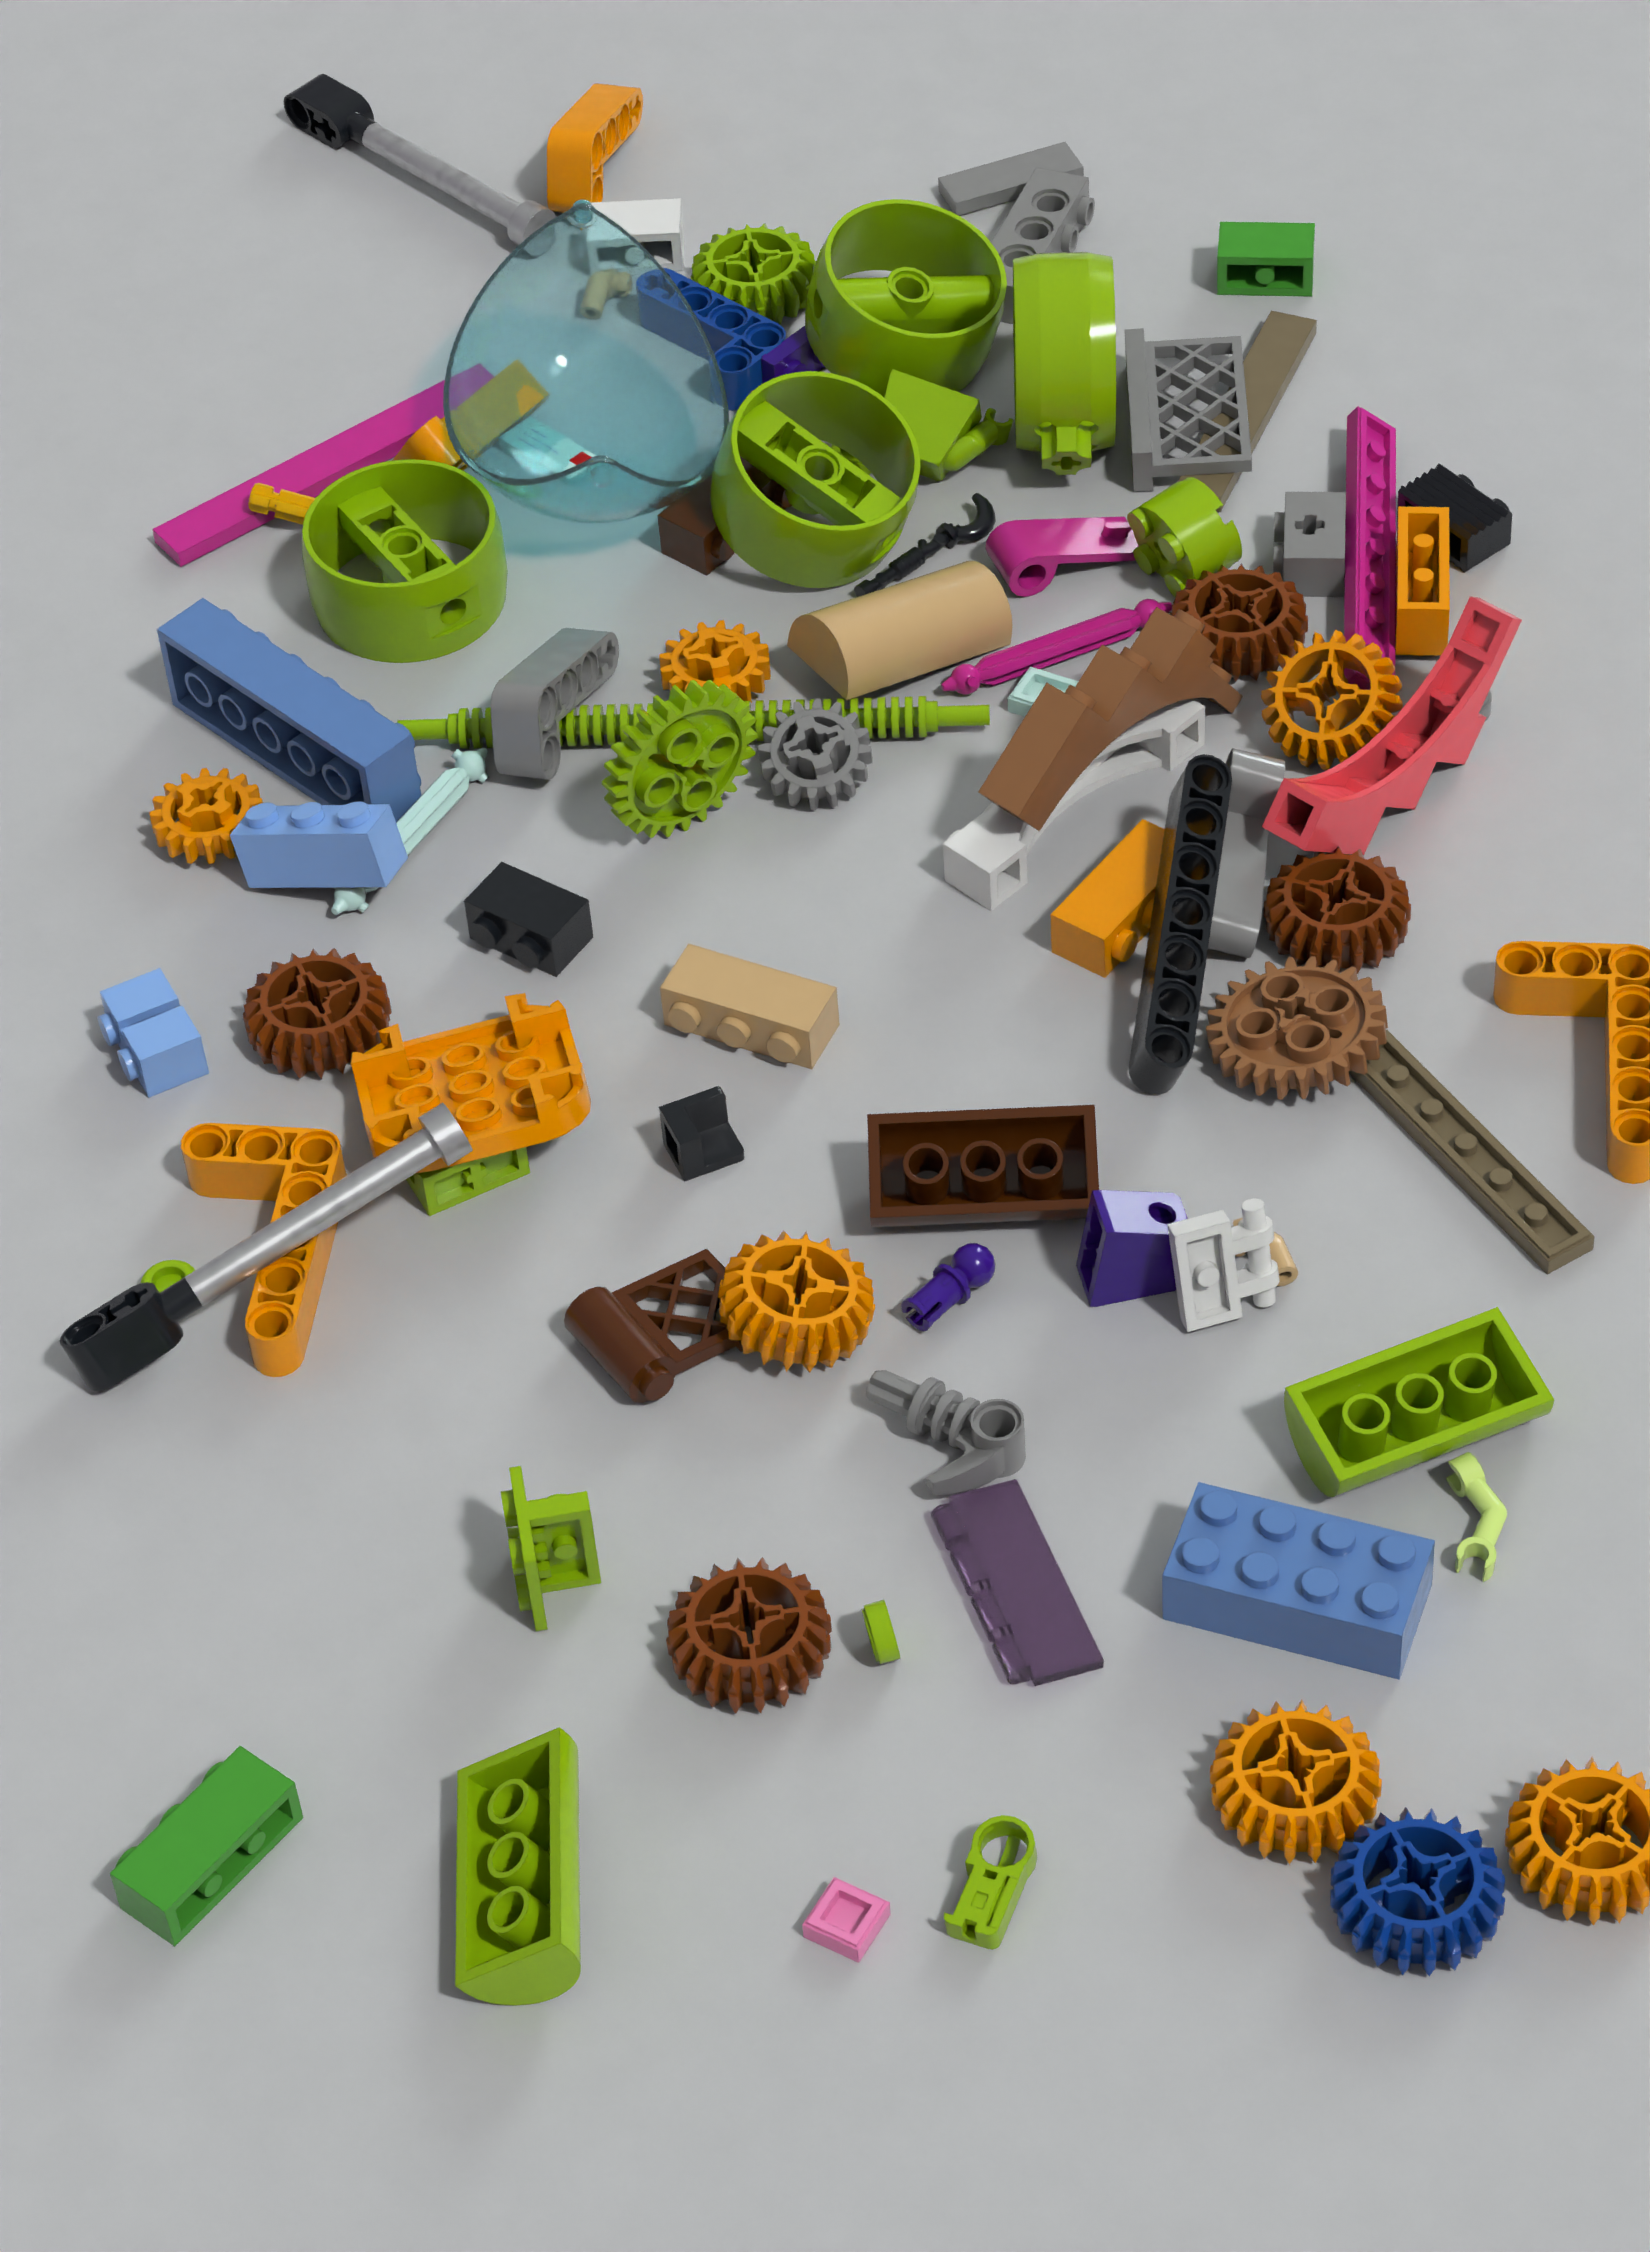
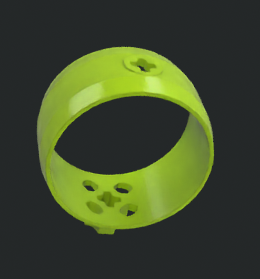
M1089 252L1037 253L1013 259V346L1016 449L1041 453L1042 469L1052 470L1056 475H1076L1079 470L1091 467V451L1115 446L1116 327L1113 259L1111 256Z

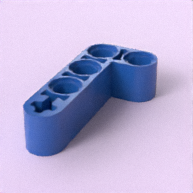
M654 268L643 272L637 281L640 315L643 326L711 361L714 397L717 405L729 411H737L751 391L762 385V356L787 339L785 329L780 324L673 270Z

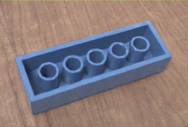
M202 598L157 629L173 705L321 805H346L357 801H362L366 804H390L395 821L397 822L421 796V778L417 771L414 753L415 741L404 725L390 721L378 713L367 701L358 700L340 688L332 678L323 677L308 667L297 655L288 654L274 645L262 632H255L239 622L230 611L226 609L221 610Z

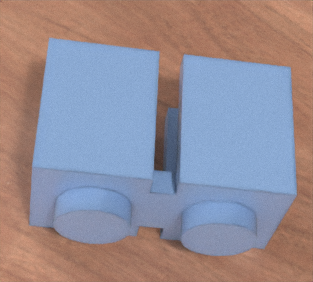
M160 968L100 991L105 1014L97 1018L102 1034L109 1046L118 1044L121 1049L117 1051L118 1058L129 1081L138 1079L148 1098L209 1074L201 1036L183 1005L180 1006L177 995Z

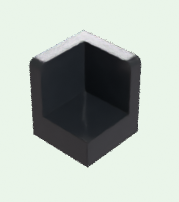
M720 1086L659 1107L663 1144L684 1182L744 1160V1148L728 1122L726 1096Z

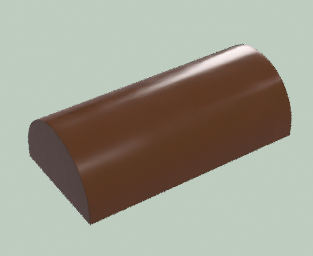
M1095 1105L867 1114L870 1221L872 1228L1086 1219L1092 1190H1099Z

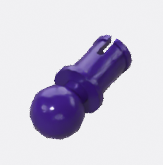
M969 1243L959 1247L952 1256L951 1266L946 1264L938 1265L933 1271V1278L910 1298H906L902 1302L901 1310L903 1313H908L912 1308L915 1309L905 1317L907 1321L916 1329L927 1331L935 1321L956 1303L965 1304L971 1297L970 1288H978L987 1284L994 1275L996 1263L991 1251L978 1243Z

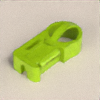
M1001 1815L992 1817L983 1822L973 1834L971 1849L965 1861L968 1879L953 1915L944 1912L945 1926L950 1937L991 1950L1000 1946L1026 1881L1034 1871L1037 1862L1033 1832L1024 1821L1014 1816ZM1008 1836L998 1866L986 1862L982 1856V1850L986 1844L994 1838ZM1022 1840L1027 1845L1026 1854L1013 1865L1020 1841Z

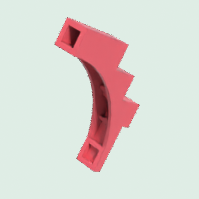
M1470 596L1447 647L1423 683L1399 713L1369 743L1335 767L1305 778H1284L1262 827L1304 851L1334 853L1339 846L1343 854H1353L1361 849L1364 855L1386 807L1416 808L1436 762L1465 765L1487 718L1479 712L1522 619L1481 598Z

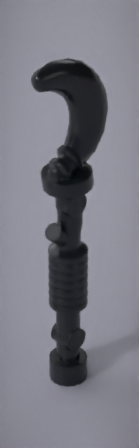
M975 493L972 496V500L976 505L977 514L970 524L965 526L957 524L953 526L952 523H942L936 529V534L929 543L925 539L918 540V548L913 547L893 560V562H890L888 569L882 573H877L871 581L864 580L856 585L854 588L856 596L859 597L883 589L894 579L901 580L923 565L926 560L925 558L935 554L943 546L953 548L959 541L975 542L986 537L992 531L996 522L992 504L981 494Z

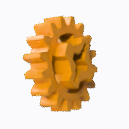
M719 620L716 626L707 628L703 622H700L697 625L698 631L695 633L681 629L679 631L680 642L667 640L665 643L666 653L659 655L663 690L671 691L672 686L676 685L685 693L691 680H695L701 687H703L707 680H712L718 687L725 684L743 701H750L752 703L751 692L763 694L765 691L764 680L771 679L768 645L760 644V634L757 631L745 635L744 625L741 623L734 626L732 630L726 629L724 620Z
M202 768L199 777L194 779L187 773L181 774L182 784L176 786L166 783L163 785L165 796H154L152 800L154 810L149 812L157 845L159 847L167 846L168 854L172 858L184 852L187 863L190 864L197 860L198 856H206L208 864H214L216 854L224 853L229 859L234 858L235 852L230 834L252 806L263 803L258 786L256 784L248 785L247 777L243 773L230 779L227 768H223L217 776H210L208 769Z

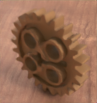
M1311 956L1305 966H1297L1293 957H1288L1285 968L1277 969L1270 961L1265 962L1266 973L1262 975L1248 969L1245 971L1246 983L1229 981L1227 983L1229 995H1216V1009L1208 1010L1207 1013L1209 1026H1206L1208 1045L1211 1049L1213 1063L1221 1065L1222 1076L1225 1078L1235 1075L1236 1085L1240 1089L1254 1082L1257 1096L1264 1094L1270 1087L1276 1088L1277 1097L1280 1100H1283L1289 1089H1297L1301 1099H1306L1310 1087L1317 1086L1326 1095L1330 1091L1329 1082L1333 1080L1345 1086L1350 1085L1349 1071L1366 1074L1368 1072L1366 1059L1379 1060V1045L1387 1043L1386 1006L1383 1005L1381 991H1373L1372 979L1370 977L1358 980L1355 967H1350L1339 973L1337 960L1334 959L1327 963L1324 968L1317 967L1316 957Z

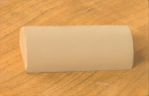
M965 561L801 615L794 620L790 627L787 646L844 699L849 700L1010 645L1012 638V615L1007 596L996 576L985 565L977 561Z

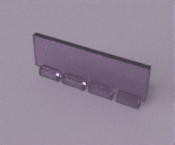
M1017 1479L949 1496V1503L941 1504L933 1509L931 1512L932 1520L945 1548L951 1551V1561L966 1593L972 1596L971 1604L988 1640L994 1642L992 1649L1008 1683L1019 1684L1030 1681L1031 1678L1034 1686L1103 1668L1104 1659Z

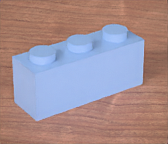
M357 801L346 805H321L318 802H308L302 805L275 806L273 803H261L252 806L230 834L249 888L387 887L408 859L390 804H366L365 802Z

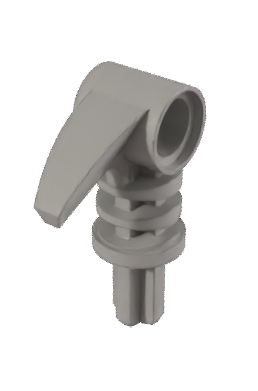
M887 1370L875 1371L871 1376L866 1389V1396L869 1400L907 1416L906 1426L908 1431L919 1436L931 1431L933 1439L940 1442L949 1439L951 1447L964 1451L961 1457L926 1478V1485L934 1495L955 1494L973 1490L990 1483L996 1478L1011 1476L1024 1465L1026 1459L1024 1415L1015 1403L1005 1399H991L980 1404L979 1400L971 1397L963 1400L962 1393L956 1390L946 1392L944 1382L934 1377L926 1379L919 1385Z

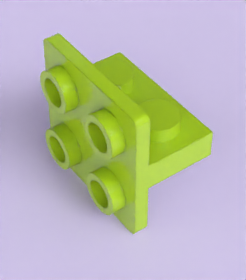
M521 1466L510 1467L512 1490L501 1491L506 1527H512L507 1528L513 1574L516 1575L514 1577L520 1612L532 1610L536 1631L547 1630L542 1593L601 1583L588 1493L583 1491L571 1494H554L547 1498L527 1501Z

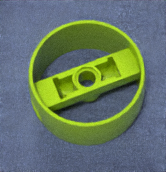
M903 199L881 200L859 206L838 220L819 252L806 298L805 329L810 346L820 362L831 373L856 380L875 390L884 398L892 369L959 392L977 375L993 345L1005 306L1007 278L1004 264L996 248L980 230L964 218L944 208L920 201ZM862 271H892L888 277L842 278L846 275Z
M817 371L794 372L775 377L758 386L746 397L727 426L712 472L710 500L716 525L724 540L743 561L772 579L807 588H829L854 582L869 574L883 561L902 533L914 504L919 482L920 454L917 441L901 413L881 394L856 380L833 373ZM822 441L833 444L853 455L870 470L877 480ZM740 457L785 488L788 502L796 510L811 515L821 514L834 525L819 524L802 519L775 505L751 481Z
M406 459L372 464L350 472L331 483L315 498L305 515L302 529V559L309 597L323 631L342 649L362 658L388 663H412L431 660L456 652L473 643L486 633L500 616L506 600L508 574L502 526L488 490L467 472L448 464L429 460ZM431 539L455 543L473 552L455 565ZM364 553L382 572L383 583L354 579L338 571L350 560Z

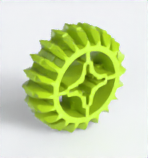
M766 223L760 228H750L746 224L744 229L737 231L728 228L727 234L724 236L714 234L712 235L711 243L700 245L699 254L693 256L691 280L781 325L784 316L795 318L797 317L798 309L806 308L807 292L816 261L814 253L810 250L809 242L800 241L798 233L786 234L783 226L774 230L768 229Z

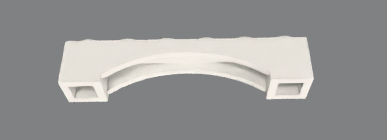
M1194 699L1182 700L1149 714L1127 729L1108 745L1081 773L1059 801L1040 831L1001 809L996 804L991 803L981 815L964 828L953 832L947 841L943 843L945 882L983 907L993 911L1028 883V853L1043 831L1068 807L1096 789L1128 775L1160 767L1172 771L1205 745V706Z

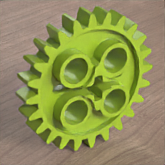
M691 680L685 693L676 685L672 686L669 699L665 702L658 695L654 696L653 710L647 713L639 708L636 711L639 719L637 725H624L622 727L623 732L628 736L626 740L613 743L610 747L618 754L617 758L604 763V767L611 773L610 776L602 781V785L609 791L605 795L604 800L612 807L610 811L636 834L644 831L650 838H653L659 830L666 837H670L676 824L685 832L689 830L691 818L695 816L704 822L707 819V808L710 805L717 808L723 806L720 796L724 791H737L736 785L732 782L734 777L748 773V770L741 764L742 761L755 756L756 752L748 745L758 738V734L751 728L756 722V718L748 712L750 707L725 684L718 687L712 680H707L703 687L695 680Z

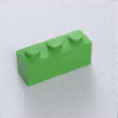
M239 1746L224 1762H218L212 1766L206 1773L202 1783L181 1804H176L168 1809L159 1825L138 1846L131 1847L120 1857L115 1869L110 1872L120 1909L175 1947L304 1818L295 1782L242 1746Z

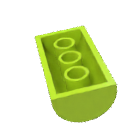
M1498 1307L1287 1386L1284 1392L1286 1420L1298 1456L1313 1483L1328 1497H1335L1545 1416L1551 1412L1554 1404L1552 1394Z
M560 1727L457 1770L455 1986L467 1995L484 2002L499 2005H529L548 2001L567 1992L575 1985L580 1976L579 1756L575 1741Z

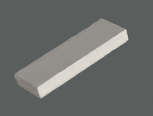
M1062 142L939 177L938 188L953 213L961 216L1016 200L1036 167L1084 176V168L1068 144Z

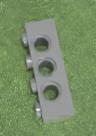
M1036 167L991 242L1001 257L1007 278L1005 306L1001 322L1013 324V259L1037 253L1074 252L1079 232L1083 225L1088 226L1094 214L1095 201L1094 198L1089 197V177Z

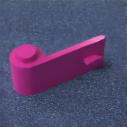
M1125 516L1008 521L1000 524L990 533L985 549L1010 590L1017 596L1027 597L1043 591L1051 583L1058 564L1136 561L1133 551L1139 546L1133 530Z

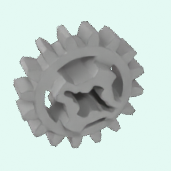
M820 698L814 699L812 709L804 710L799 701L794 702V714L788 717L785 713L778 711L775 714L778 728L765 726L763 729L765 743L758 745L760 762H763L760 764L762 777L764 780H771L772 792L775 796L788 791L789 804L795 807L802 798L808 799L811 810H816L819 799L826 798L832 807L838 806V793L844 792L846 795L853 797L856 795L854 780L866 782L868 779L866 765L873 763L871 746H868L870 744L869 731L867 728H859V717L856 712L843 717L842 705L839 702H835L830 710L823 709Z

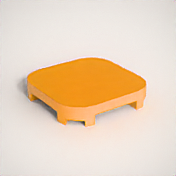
M525 993L504 996L509 1015L404 1042L398 1024L378 1030L381 1043L364 1054L352 1052L351 1067L373 1157L376 1158L421 1130L422 1126L418 1117L441 1103H444L454 1116L473 1151L447 1166L442 1158H439L417 1173L435 1171L544 1143L563 1136L579 1126L590 1113L591 1098L583 1065L580 1062L570 1029L566 1009L560 1001L553 1002L549 1007L528 1005Z

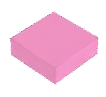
M834 1877L802 1924L803 1937L859 1963L891 1915L890 1902Z

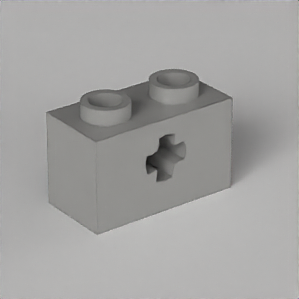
M1285 492V512H1275L1274 542H1284V545H1274L1273 573L1280 572L1284 582H1294L1296 591L1303 594V597H1344L1346 492Z

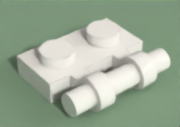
M1252 1198L1245 1200L1241 1204L1243 1219L1239 1221L1238 1226L1231 1227V1222L1224 1210L1167 1224L1180 1319L1187 1332L1242 1318L1240 1298L1253 1295V1302L1258 1307H1269L1276 1302L1275 1287L1279 1284L1280 1279L1277 1262L1271 1259L1269 1244L1274 1240L1272 1219L1266 1216L1264 1202L1261 1199ZM1247 1252L1248 1262L1244 1265L1243 1269L1237 1270L1235 1255Z

